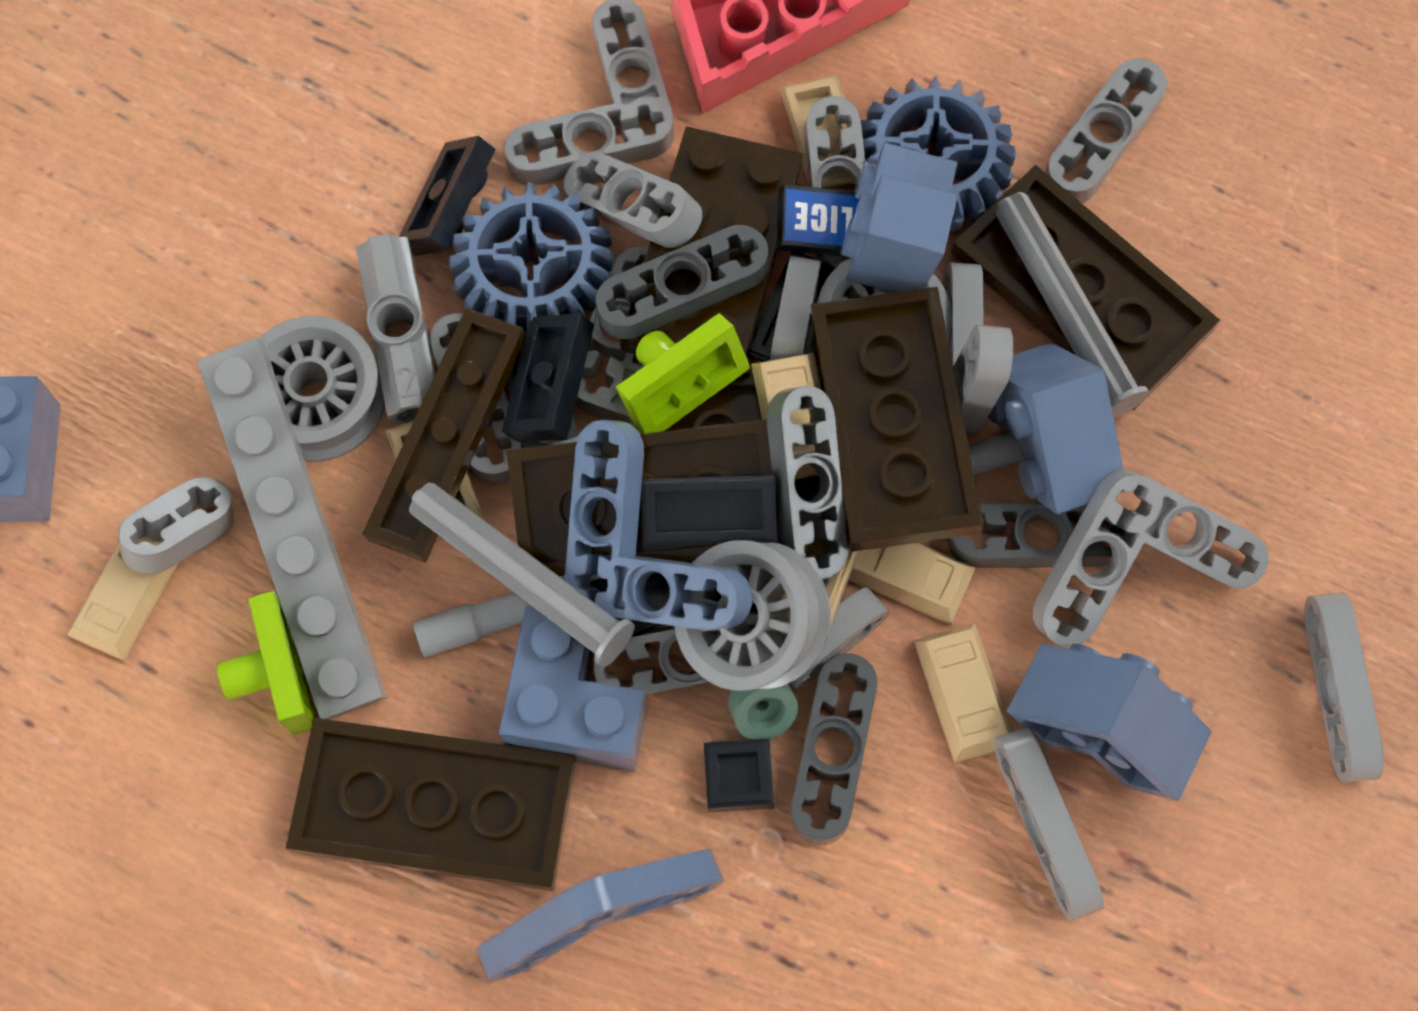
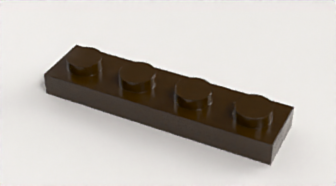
M465 308L362 533L367 541L419 561L427 562L438 535L411 515L409 511L412 502L411 497L417 489L420 490L427 483H435L452 497H456L524 345L526 334L522 327Z

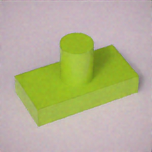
M718 313L678 343L672 341L661 331H653L645 335L636 348V357L644 367L617 385L616 389L635 428L641 434L663 432L751 368L734 326Z
M274 591L248 598L261 650L217 663V675L224 696L230 701L270 688L278 721L293 735L309 731L312 727L313 718H316L306 676L280 600Z

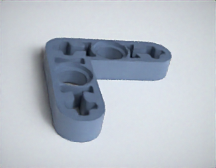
M598 420L585 426L578 436L575 448L565 581L614 618L706 631L733 628L742 623L750 613L752 591L746 578L738 571L726 567L636 556L644 461L643 440L639 432L631 424L623 421ZM610 442L618 445V457L609 458L602 456V443ZM597 478L618 480L617 487H597ZM603 498L608 499L613 504L617 516L615 527L606 536L596 530L592 519L595 505ZM612 546L611 555H604V553L591 554L592 547ZM654 572L661 573L667 579L670 586L669 600L664 608L660 610L653 608L645 597L644 588L646 580ZM598 574L600 578L607 579L608 587L606 592H600L599 589L591 587V575ZM717 589L719 593L728 596L727 608L717 609V605L707 602H690L692 590L706 591Z
M711 849L699 850L606 873L581 882L562 892L482 943L476 950L488 982L503 980L536 966L603 924L686 902L718 887L724 882V879Z

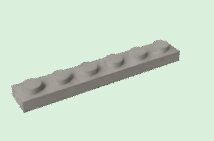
M254 338L197 360L319 717L332 720L387 699V694L264 343L258 338Z

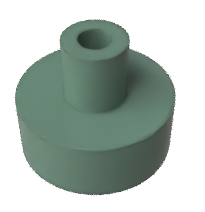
M789 684L771 689L731 690L728 697V709L737 730L744 737L752 740L771 739L782 734L793 724L797 717L798 703Z

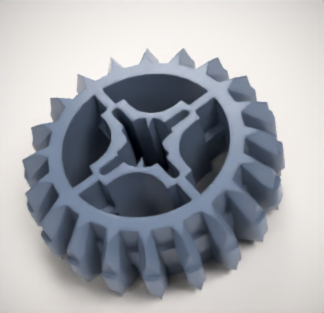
M935 76L930 81L929 88L921 89L914 79L911 78L909 83L906 84L904 94L890 87L884 95L883 104L872 101L871 106L867 110L866 120H861L865 161L875 164L884 143L928 154L930 142H933L935 156L958 162L954 180L965 179L966 174H973L963 182L952 185L951 193L958 194L950 229L956 234L962 228L964 218L974 223L985 212V208L989 209L1002 196V191L1009 188L1013 175L1011 167H1013L1016 157L1015 146L1010 145L1012 138L1011 125L1000 124L1002 113L1000 112L999 105L983 108L985 97L982 90L969 97L964 95L961 80L957 81L950 90L941 88V83L937 76ZM916 127H921L916 131L905 132Z
M528 182L524 189L525 195L514 197L513 192L504 186L501 192L502 202L494 204L482 197L480 203L482 217L465 213L463 225L466 233L454 234L452 244L457 254L450 256L449 260L451 274L456 277L452 283L456 296L460 300H465L463 303L464 308L522 327L524 331H527L529 321H532L533 317L581 313L585 316L583 310L594 311L598 289L607 279L612 277L608 273L615 263L614 252L609 249V246H611V236L606 227H599V214L595 211L594 207L583 210V206L576 193L561 202L560 190L554 184H552L544 196L537 195L535 186ZM541 231L551 232L560 235L561 237L571 242L573 245H567L566 240L550 239L546 237ZM515 235V237H513L509 241L504 242L505 240ZM535 247L539 264L533 266V280L530 281L526 263L532 261V248ZM499 281L501 287H515L524 294V298L506 294L494 287L490 282ZM565 284L558 290L548 294L550 289L556 285Z

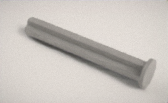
M1018 192L1001 200L998 203L996 216L1076 356L1104 369L1113 418L1137 407L1149 396L1146 386L1138 387L1028 195Z
M427 483L420 490H416L411 497L412 502L409 507L412 516L595 654L594 662L600 667L608 666L624 650L634 632V624L631 621L624 619L619 622L435 483Z

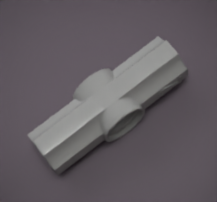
M388 233L368 237L365 243L356 247L368 310L367 326L373 337L387 417L391 424H406L414 421L435 376V369L430 349V332L424 318L409 239L407 236L399 237ZM407 321L413 324L411 330L403 336L389 337L385 335L387 329L397 322Z

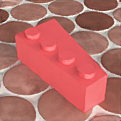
M671 0V11L701 114L903 9L909 5L910 0Z

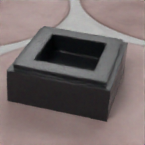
M769 739L704 743L708 813L774 808Z

